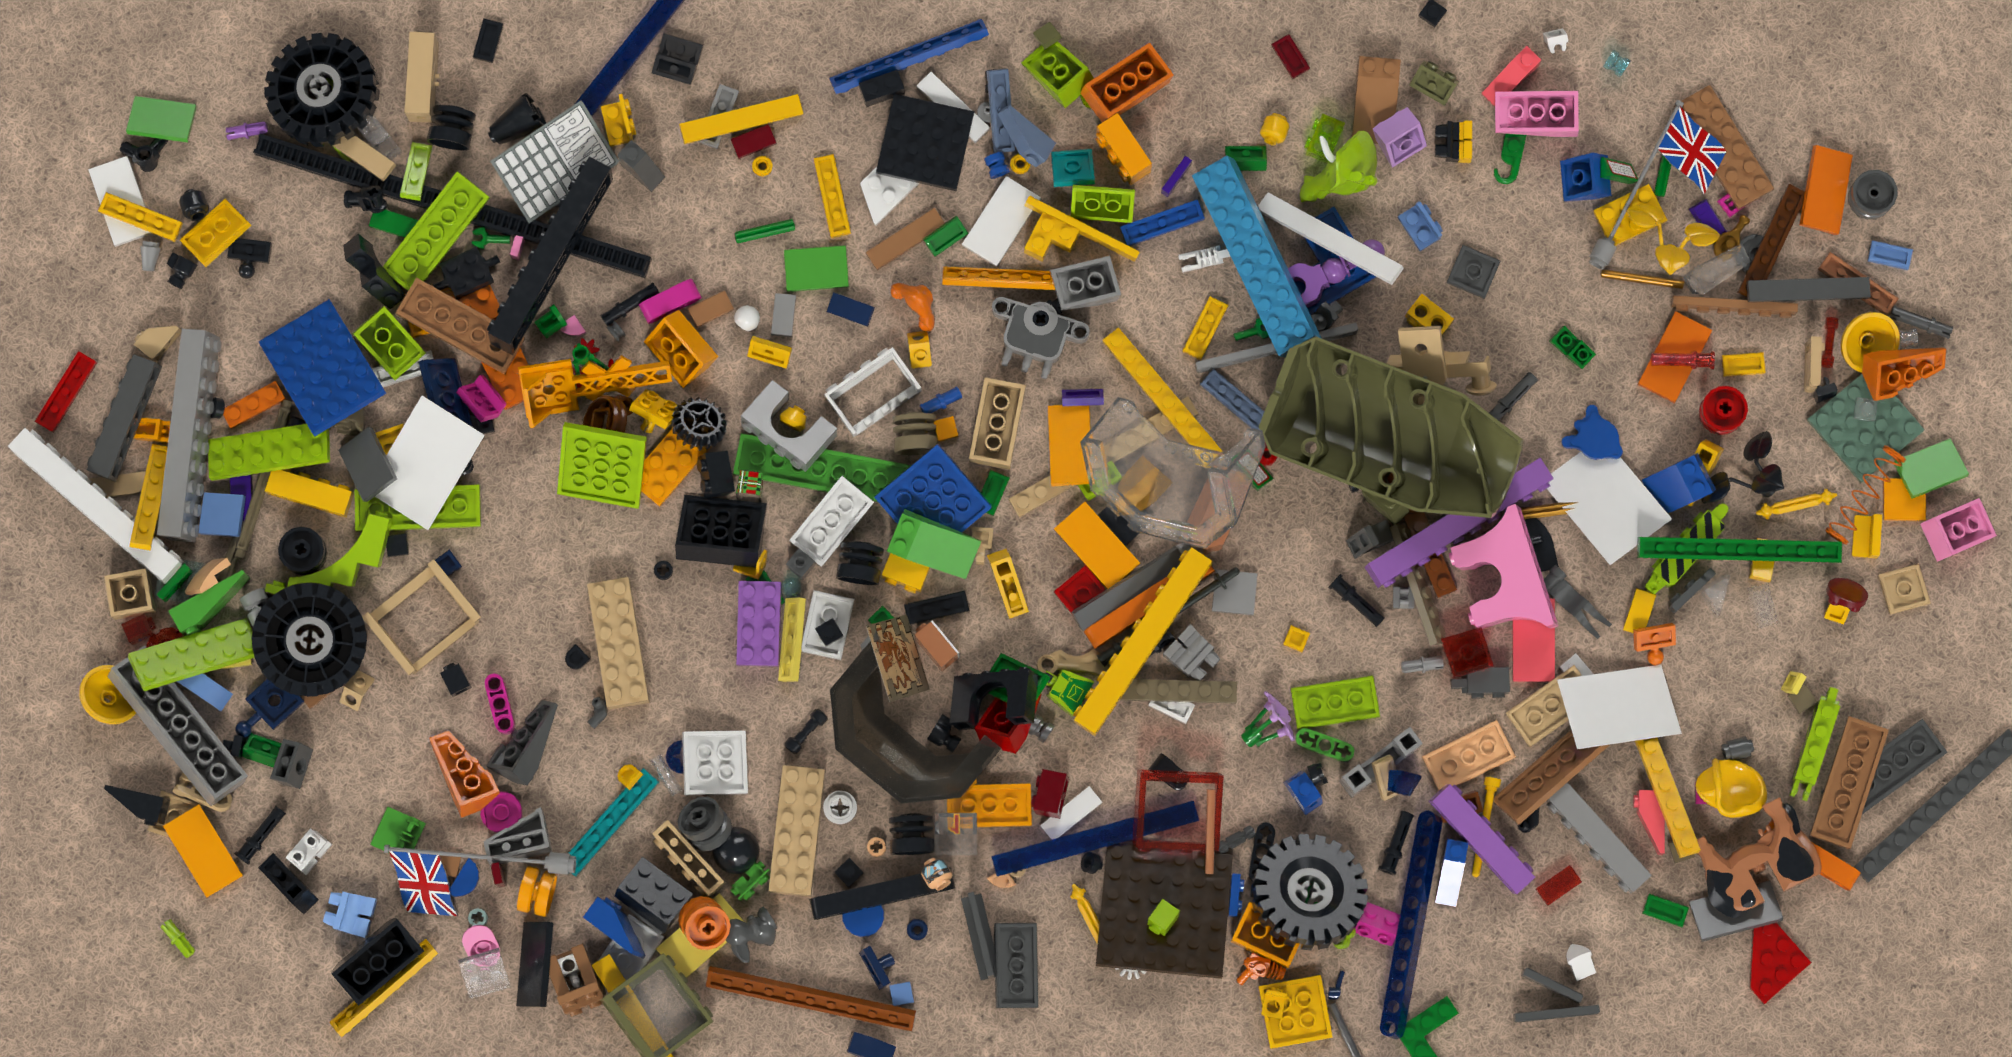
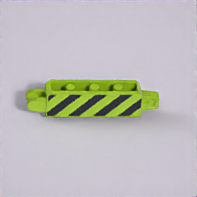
M1727 504L1717 505L1712 512L1709 510L1705 514L1700 512L1693 520L1696 524L1691 529L1686 527L1679 537L1716 539L1724 530V523L1721 520L1728 512ZM1659 558L1651 566L1654 570L1651 573V578L1645 585L1646 590L1656 594L1664 586L1673 587L1697 559L1662 560Z
M1829 687L1826 697L1821 696L1820 700L1816 703L1792 776L1793 784L1790 791V796L1792 797L1797 794L1799 783L1806 785L1802 794V800L1807 801L1811 789L1816 783L1840 709V702L1836 701L1839 689Z

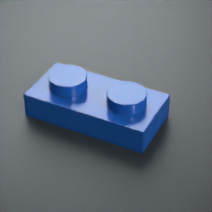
M1232 873L1228 917H1237L1238 913H1242L1243 900H1239V892L1244 890V879H1240L1241 874Z

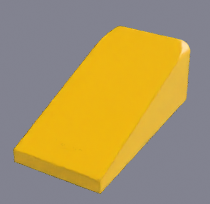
M1752 561L1749 578L1770 582L1774 561Z

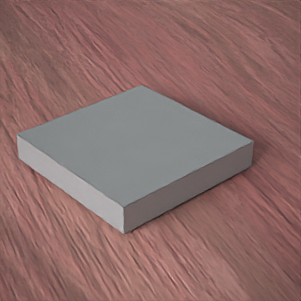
M1216 569L1215 574L1218 573L1221 577L1228 571ZM1240 572L1236 577L1225 583L1227 589L1222 587L1216 589L1213 594L1212 612L1254 615L1258 573Z

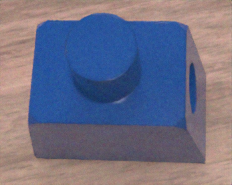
M1299 771L1283 782L1305 815L1323 804L1322 796L1304 771Z

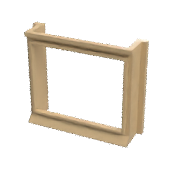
M434 559L427 564L428 568L372 613L367 612L362 616L408 675L416 674L478 624V620L481 618ZM436 576L470 619L412 664L378 621Z

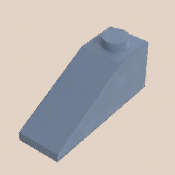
M1011 105L1000 110L998 116L1019 154L1034 167L1044 163L1056 142Z

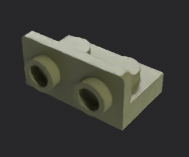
M1424 61L1409 86L1445 106L1459 81L1456 80L1457 77L1448 71L1444 73L1439 70L1437 64L1431 61Z

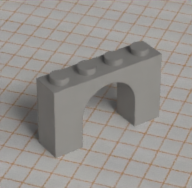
M772 380L741 415L742 427L748 433L753 432L757 435L760 442L764 445L769 444L773 447L779 456H785L789 459L795 468H801L806 472L837 437V428L821 416L800 437L786 438L779 435L772 427L771 422L788 401V391Z
M1409 727L1377 754L1342 776L1339 782L1349 796L1353 798L1376 781L1372 762L1390 754L1396 766L1417 751L1423 743L1412 728Z

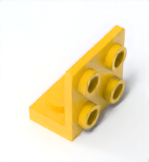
M618 94L620 102L601 106L610 147L629 143L631 140L634 142L633 135H637L633 118L629 119L628 117L632 115L628 98L624 99L623 94Z

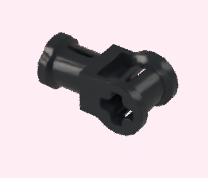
M379 186L362 188L360 192L347 190L344 193V205L346 208L361 207L363 211L380 213L388 206L386 200L382 197V190Z

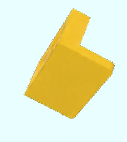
M1873 514L1872 516L1855 515L1854 525L1857 531H1853L1852 556L1877 559L1880 556L1882 514Z

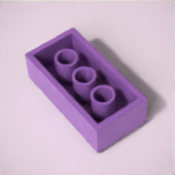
M739 581L737 666L779 667L781 582Z

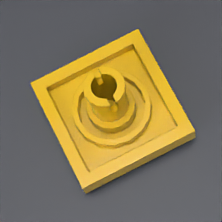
M645 389L631 404L629 410L645 418L640 428L644 431L647 427L646 433H652L655 424L663 429H666L671 424L672 419H674L672 414L675 412L677 404L660 397L655 391Z

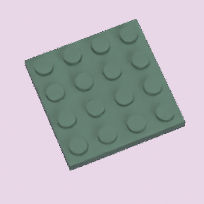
M1863 374L1807 419L1809 424L1860 483L1864 481V474H1873L1878 470L1874 463L1875 458L1886 460L1892 458L1883 450L1882 447L1884 445L1899 452L1925 430L1896 396L1878 401L1873 400ZM1877 459L1876 463L1881 467L1886 461Z

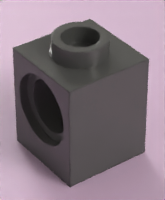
M798 549L786 563V567L801 580H804L816 565L815 561L801 549Z

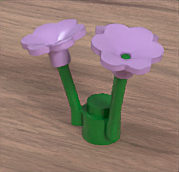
M1265 691L1264 694L1268 699L1264 705L1265 708L1250 725L1245 727L1246 731L1241 734L1242 739L1249 747H1253L1255 744L1259 747L1264 742L1286 735L1291 741H1295L1293 731L1289 725L1291 718L1288 715L1287 708ZM1272 710V714L1266 722L1259 727L1255 726L1267 711L1270 712ZM1279 720L1283 724V728L1278 729L1276 733L1261 738L1263 736L1261 731L1272 722L1275 723Z

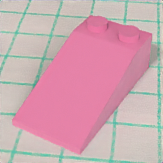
M1578 91L1495 92V133L1578 137Z

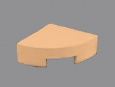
M1005 867L987 878L991 884L999 888H1010L1016 885Z

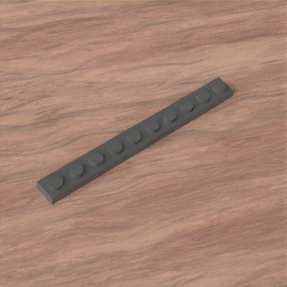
M2007 729L1854 866V868L1861 872L1860 875L1867 883L2012 755V732L2010 729Z

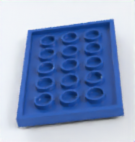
M330 299L259 341L264 353L314 437L386 394Z

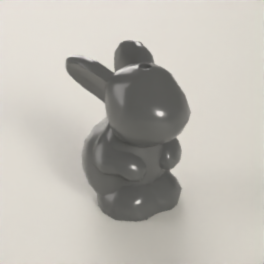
M764 906L759 908L756 917L753 915L748 916L746 923L739 919L730 920V932L726 941L731 945L734 955L742 962L748 963L750 961L748 941L767 946L774 944L777 926Z

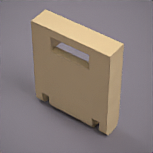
M1811 336L1805 343L1804 390L1807 393L1814 392L1821 383L1822 351H1825V343H1822V337Z

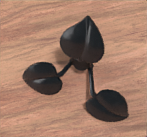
M1768 431L1753 437L1744 448V458L1747 461L1754 460L1755 465L1760 471V474L1754 477L1752 485L1732 477L1728 478L1726 472H1719L1711 477L1716 490L1702 498L1703 504L1713 503L1724 498L1730 490V482L1750 488L1755 493L1762 494L1764 497H1771L1776 491L1784 489L1781 468L1776 464H1771L1762 469L1759 464V459L1765 458L1772 447V436Z

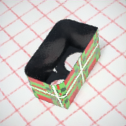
M740 470L736 490L737 500L739 493L759 495V503H762V473Z

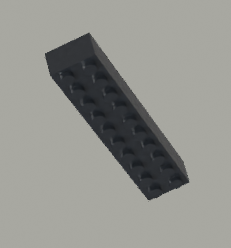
M590 156L586 162L583 161L578 169V172H580L576 179L573 178L568 187L570 191L566 197L563 196L558 204V212L556 214L553 213L548 221L550 226L547 231H543L539 236V245L536 250H531L527 266H523L518 273L519 280L516 285H511L507 293L509 297L506 302L500 304L496 320H492L488 325L487 331H489L490 343L511 355L515 353L613 181L611 167Z

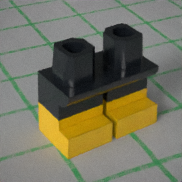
M1472 120L1464 122L1447 121V124L1436 125L1435 138H1446V145L1435 144V157L1446 158V162L1471 163Z

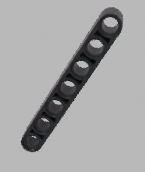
M916 874L809 899L814 920L859 911L862 908L867 909L880 906V904L886 905L952 890L956 887L953 874L950 880L951 883L939 891L930 889L922 875Z

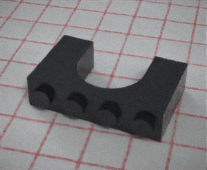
M1020 667L1018 670L1001 669L1000 672L982 671L980 674L963 673L961 676H954L950 724L959 731L975 729L979 721L982 700L990 691L997 688H1006L1007 690L1006 718L1014 725L1034 723L1038 676L1027 667Z

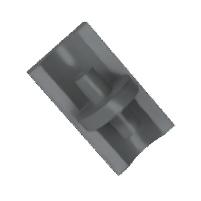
M1336 300L1331 304L1325 301L1311 316L1318 332L1330 329L1339 318L1337 315L1343 311V308Z

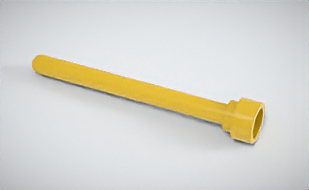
M1485 777L1483 783L1487 791L1482 815L1488 821H1490L1494 794L1501 784V779ZM1475 853L1472 876L1479 877L1482 859Z

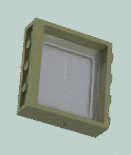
M664 953L600 999L641 1057H667L714 1022L711 1018L713 1017L708 1007H703L699 1002L701 998L694 989L690 990L686 984L688 983L687 978L682 972L678 973L674 968L675 962L669 955L665 956Z

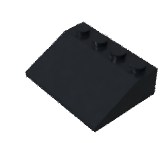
M684 495L675 542L676 559L756 568L762 551L767 503Z

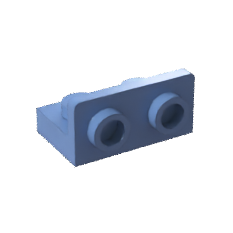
M1419 201L1415 206L1397 218L1421 252L1440 240L1443 230L1437 221L1434 222L1430 217L1431 211L1426 204L1422 205Z

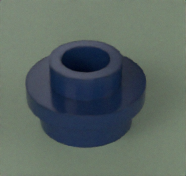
M915 919L908 924L907 934L911 939L922 940L927 935L928 927L924 921ZM915 926L921 927L919 934L913 932Z

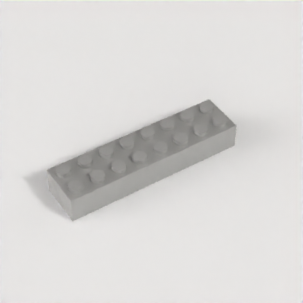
M128 657L111 668L108 678L210 807L244 784L248 775L174 682L143 691Z

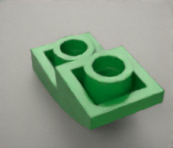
M1562 326L1549 340L1553 346L1580 369H1583L1596 355L1593 350L1582 340H1579L1566 326Z

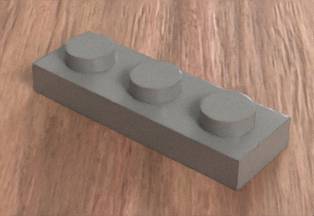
M720 84L708 116L732 111L739 91ZM723 135L698 142L718 149Z

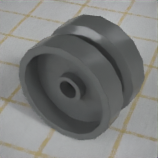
M1868 170L1862 173L1851 185L1848 192V203L1851 210L1857 216L1866 220H1876L1883 217L1895 204L1898 197V188L1894 179L1888 173L1881 170Z
M698 797L684 806L678 817L679 829L691 844L700 851H711L718 848L727 840L731 833V819L719 804L710 797Z

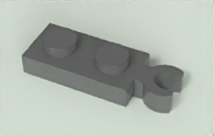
M1710 568L1697 581L1693 578L1685 586L1687 590L1682 595L1677 593L1670 600L1672 605L1668 609L1675 614L1716 573Z

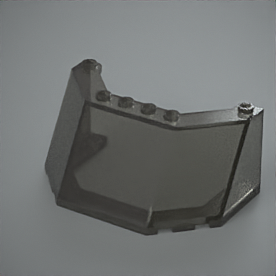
M871 641L830 689L835 750L901 804L961 798L991 770L1002 756L1001 748L986 735L970 753L935 756L884 714L881 673Z

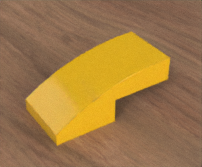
M1636 588L1623 630L1634 633V629L1647 626L1656 594Z

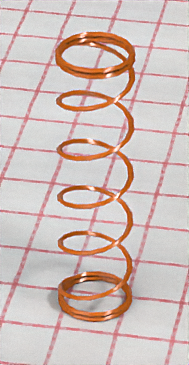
M1884 445L1882 448L1899 464L1883 458L1874 459L1876 467L1888 480L1871 474L1863 475V480L1876 496L1860 490L1851 491L1853 498L1865 512L1848 506L1840 507L1841 513L1854 528L1830 522L1829 527L1825 529L1830 536L1845 545L1849 543L1848 540L1834 531L1831 524L1840 525L1853 531H1857V528L1844 514L1842 508H1848L1868 515V511L1856 499L1853 492H1860L1880 499V496L1864 477L1871 476L1888 483L1891 482L1890 478L1877 465L1876 460H1883L1900 467L1906 461L1900 453L1889 446Z

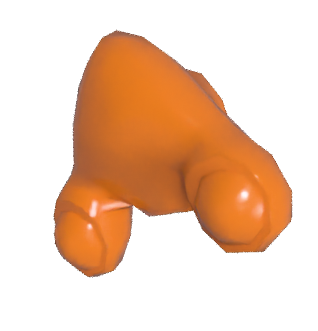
M893 284L891 286V296L899 300L905 299L907 305L920 316L919 327L921 330H933L935 318L931 309L933 296L930 290L924 285Z

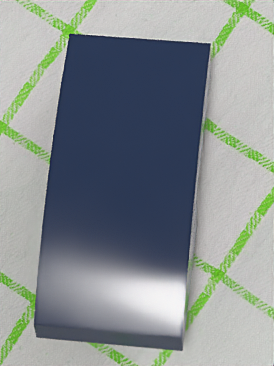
M833 292L826 312L868 327L875 307Z
M853 1032L847 1052L857 1057H893L896 1046L864 1034Z

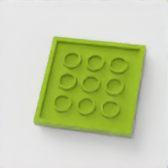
M564 422L557 494L639 509L647 437Z

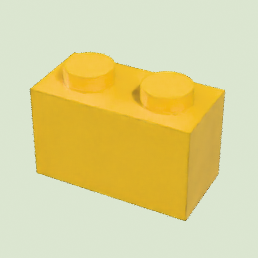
M890 553L882 572V578L889 585L896 586V584L905 586L904 590L915 594L916 591H922L930 567Z

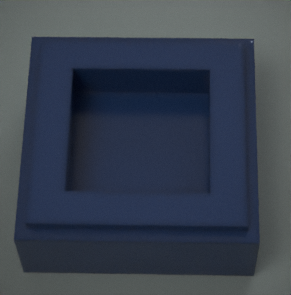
M450 549L435 559L448 577L462 567Z

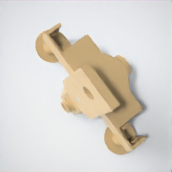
M1441 326L1399 328L1398 335L1401 355H1390L1387 361L1388 365L1443 385L1447 378L1471 377L1472 383L1468 384L1465 388L1471 395H1487L1496 389L1497 384L1490 381L1489 373L1491 366L1489 356H1486L1484 362L1468 363L1470 351H1444ZM1424 344L1427 350L1419 351L1416 345ZM1423 394L1418 398L1419 405H1422L1425 401Z

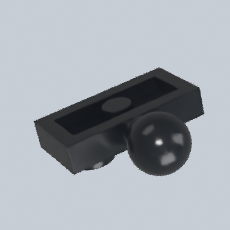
M237 238L228 247L227 258L244 261L239 266L238 272L242 278L249 279L255 273L252 262L269 264L272 243Z

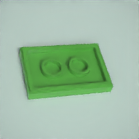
M135 96L126 132L130 135L188 143L196 112V104Z
M846 246L784 250L787 292L849 287Z
M1951 438L1905 456L1906 461L1902 463L1901 467L1894 465L1911 499L1969 475Z

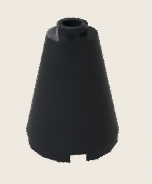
M529 94L521 95L489 127L490 132H488V135L493 143L497 142L501 145L528 136L546 124L539 107H535L533 104L534 100Z

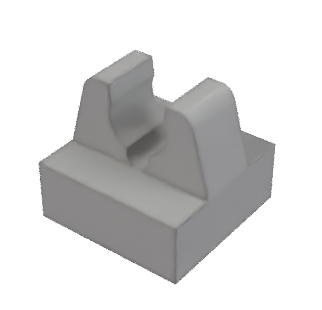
M1393 587V609H1414V597L1410 587Z

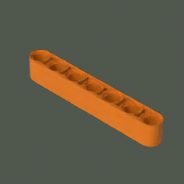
M1212 565L1210 566L1202 580L1211 575L1213 572H1215ZM1165 577L1084 630V634L1094 649L1099 648L1133 626L1138 619L1142 620L1146 614L1143 612L1150 601L1154 603L1158 597L1155 593L1162 584L1164 586L1167 584L1169 578Z

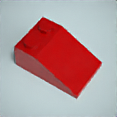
M1042 694L1036 700L1035 712ZM995 697L975 726V731L982 745L1016 754L1026 740L1031 724L1014 725L1006 718L1007 703Z

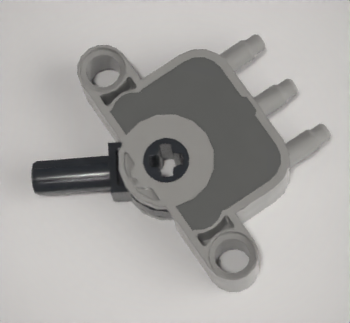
M998 297L992 303L993 315L998 319L1008 321L1004 333V345L1006 348L1002 357L1001 364L1003 366H1008L1012 353L1024 356L1022 372L1027 373L1033 359L1044 363L1041 378L1047 379L1052 364L1057 362L1062 355L1066 340L1082 344L1089 338L1090 330L1087 324L1062 316L1058 297L1053 302L1049 299L1047 302H1036L1032 305L1005 297ZM1004 304L1007 306V310L1005 312H998L996 306ZM1037 317L1040 319L1044 317V324L1041 322L1037 324ZM1077 329H1083L1086 335L1080 338L1074 332Z

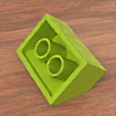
M1073 185L1071 217L1075 219L1132 223L1135 190Z

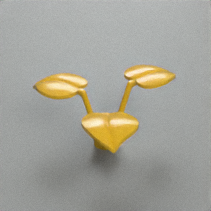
M1639 204L1626 210L1629 218L1636 225L1642 228H1651L1655 225L1658 227L1660 246L1656 248L1655 256L1660 266L1669 275H1672L1676 270L1688 264L1690 256L1683 249L1687 241L1691 240V243L1695 246H1708L1720 238V234L1712 227L1703 223H1691L1685 227L1684 233L1687 237L1684 238L1680 247L1672 244L1664 245L1662 227L1659 222L1663 220L1664 215L1657 207Z

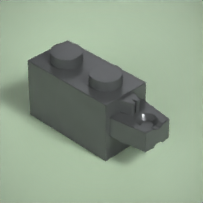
M1509 667L1467 668L1465 670L1466 674H1461V679L1450 680L1451 689H1462V693L1471 695L1472 699H1482L1484 695H1492V698H1505V694L1510 693Z

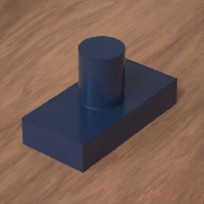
M871 946L863 949L859 954L878 989L881 990L891 983L884 970L895 965L894 958L888 953L877 959Z

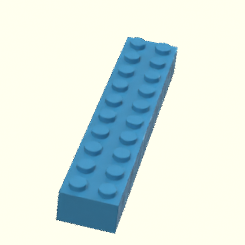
M1225 156L1192 175L1278 355L1286 358L1289 348L1314 337L1321 338L1235 159Z

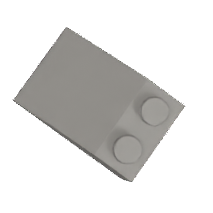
M1110 256L1050 270L1061 310L1107 304L1117 301L1121 296Z

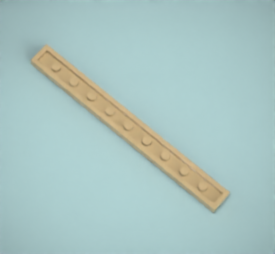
M1189 396L1180 400L1194 417L1199 415ZM1159 412L1093 450L1092 471L1094 472L1109 461H1112L1113 464L1175 428L1163 413ZM1050 475L1011 497L1009 501L1020 518L1076 485L1051 486Z

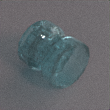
M1613 50L1603 67L1614 71L1615 75L1620 78L1631 60L1627 57H1621L1619 52Z

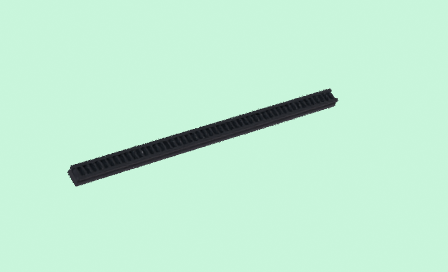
M261 133L259 134L256 149L253 151L255 156L360 189L379 186L382 190V196L426 210L441 192V190L424 185L421 201L401 198L400 192L403 178L389 174L385 181H382L359 164ZM484 205L470 223L508 236L515 237L518 235L523 237L525 241L539 245L538 239L543 231L546 232L550 226L536 220L528 223L527 219L523 216L488 205ZM581 235L571 253L572 256L646 279L652 261L650 256Z

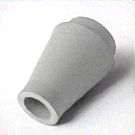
M143 241L142 246H140L142 270L155 271V265L161 248H159V243Z

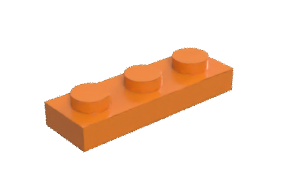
M274 381L225 407L223 416L229 427L233 429L283 402L286 398L278 383Z

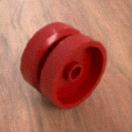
M1718 386L1712 389L1702 400L1699 408V419L1709 432L1717 435H1728L1736 431L1746 419L1748 413L1747 401L1744 395L1736 388Z

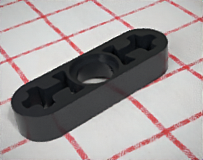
M1267 822L1261 823L1256 830L1249 868V878L1252 882L1254 876L1252 871H1256L1258 864H1253L1254 860L1257 862L1261 861L1256 856V850L1259 847H1264L1268 851L1274 843L1275 828ZM1265 827H1269L1268 830L1272 832L1266 839V842H1271L1270 846L1265 843H1257L1258 839L1262 841L1263 834L1260 833V830H1264Z

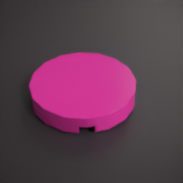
M500 791V794L480 811V816L483 824L489 830L498 833L505 828H509L522 818V807L520 801L514 795Z

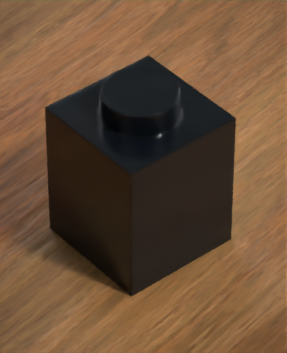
M451 663L443 668L444 671L440 673L452 697L472 688L459 663L456 665Z

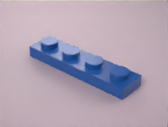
M1197 199L1120 226V230L1125 244L1132 246L1205 220V217Z

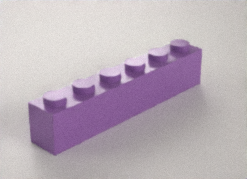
M1446 784L1429 800V803L1461 838L1468 843L1471 849L1513 894H1518L1535 878L1532 874L1534 870L1528 863H1522L1517 858L1519 856L1518 852L1512 846L1509 848L1504 843L1505 838L1498 831L1494 832L1489 827L1491 823L1483 815L1480 817L1475 812L1476 806L1470 800L1465 801L1461 796L1463 792L1455 784L1453 786Z

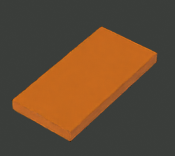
M1819 145L1813 146L1800 226L1833 235L1839 234L1853 155Z
M1675 311L1637 385L1675 403L1712 330Z

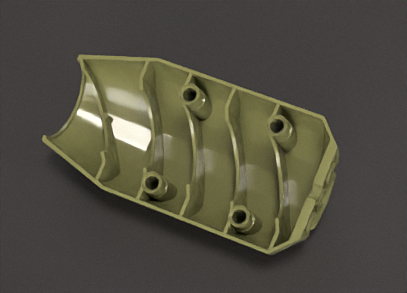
M1314 337L1289 348L1277 378L1276 387L1270 396L1259 424V429L1270 454L1411 510L1427 513L1485 518L1494 517L1510 488L1523 448V439L1465 394L1319 337ZM1346 364L1348 370L1346 374L1342 375V367ZM1423 394L1425 401L1422 405H1419L1418 398ZM1316 443L1317 450L1314 453H1310L1311 446ZM1393 473V482L1387 484V477Z

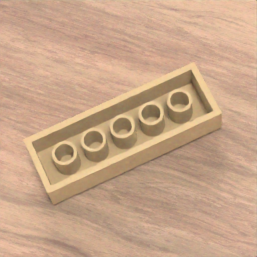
M629 577L587 584L608 710L650 703Z
M783 765L769 882L770 893L812 897L826 773L824 769Z

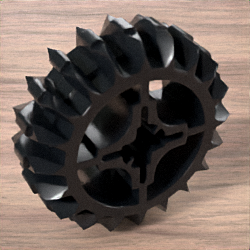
M699 396L695 401L692 397L688 401L683 400L680 405L676 406L675 412L672 414L674 417L671 421L673 434H677V440H683V446L689 444L690 449L695 446L700 451L702 447L706 450L710 449V446L715 447L718 442L722 441L723 435L726 433L727 421L724 420L725 413H721V407H715V401L711 404L708 403L707 398L704 401H701Z

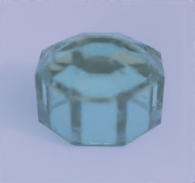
M787 578L782 582V593L787 598H796L801 593L802 585L796 578Z

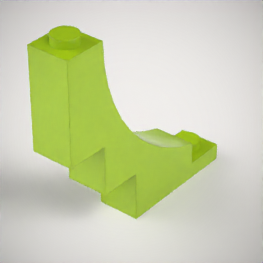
M376 511L375 514H369L360 537L340 560L316 573L300 577H289L287 587L310 582L321 583L333 587L334 583L355 587L360 563L377 568L381 567L393 519L387 517L388 513ZM273 580V583H266L265 592L276 594L278 591L286 588L285 583Z

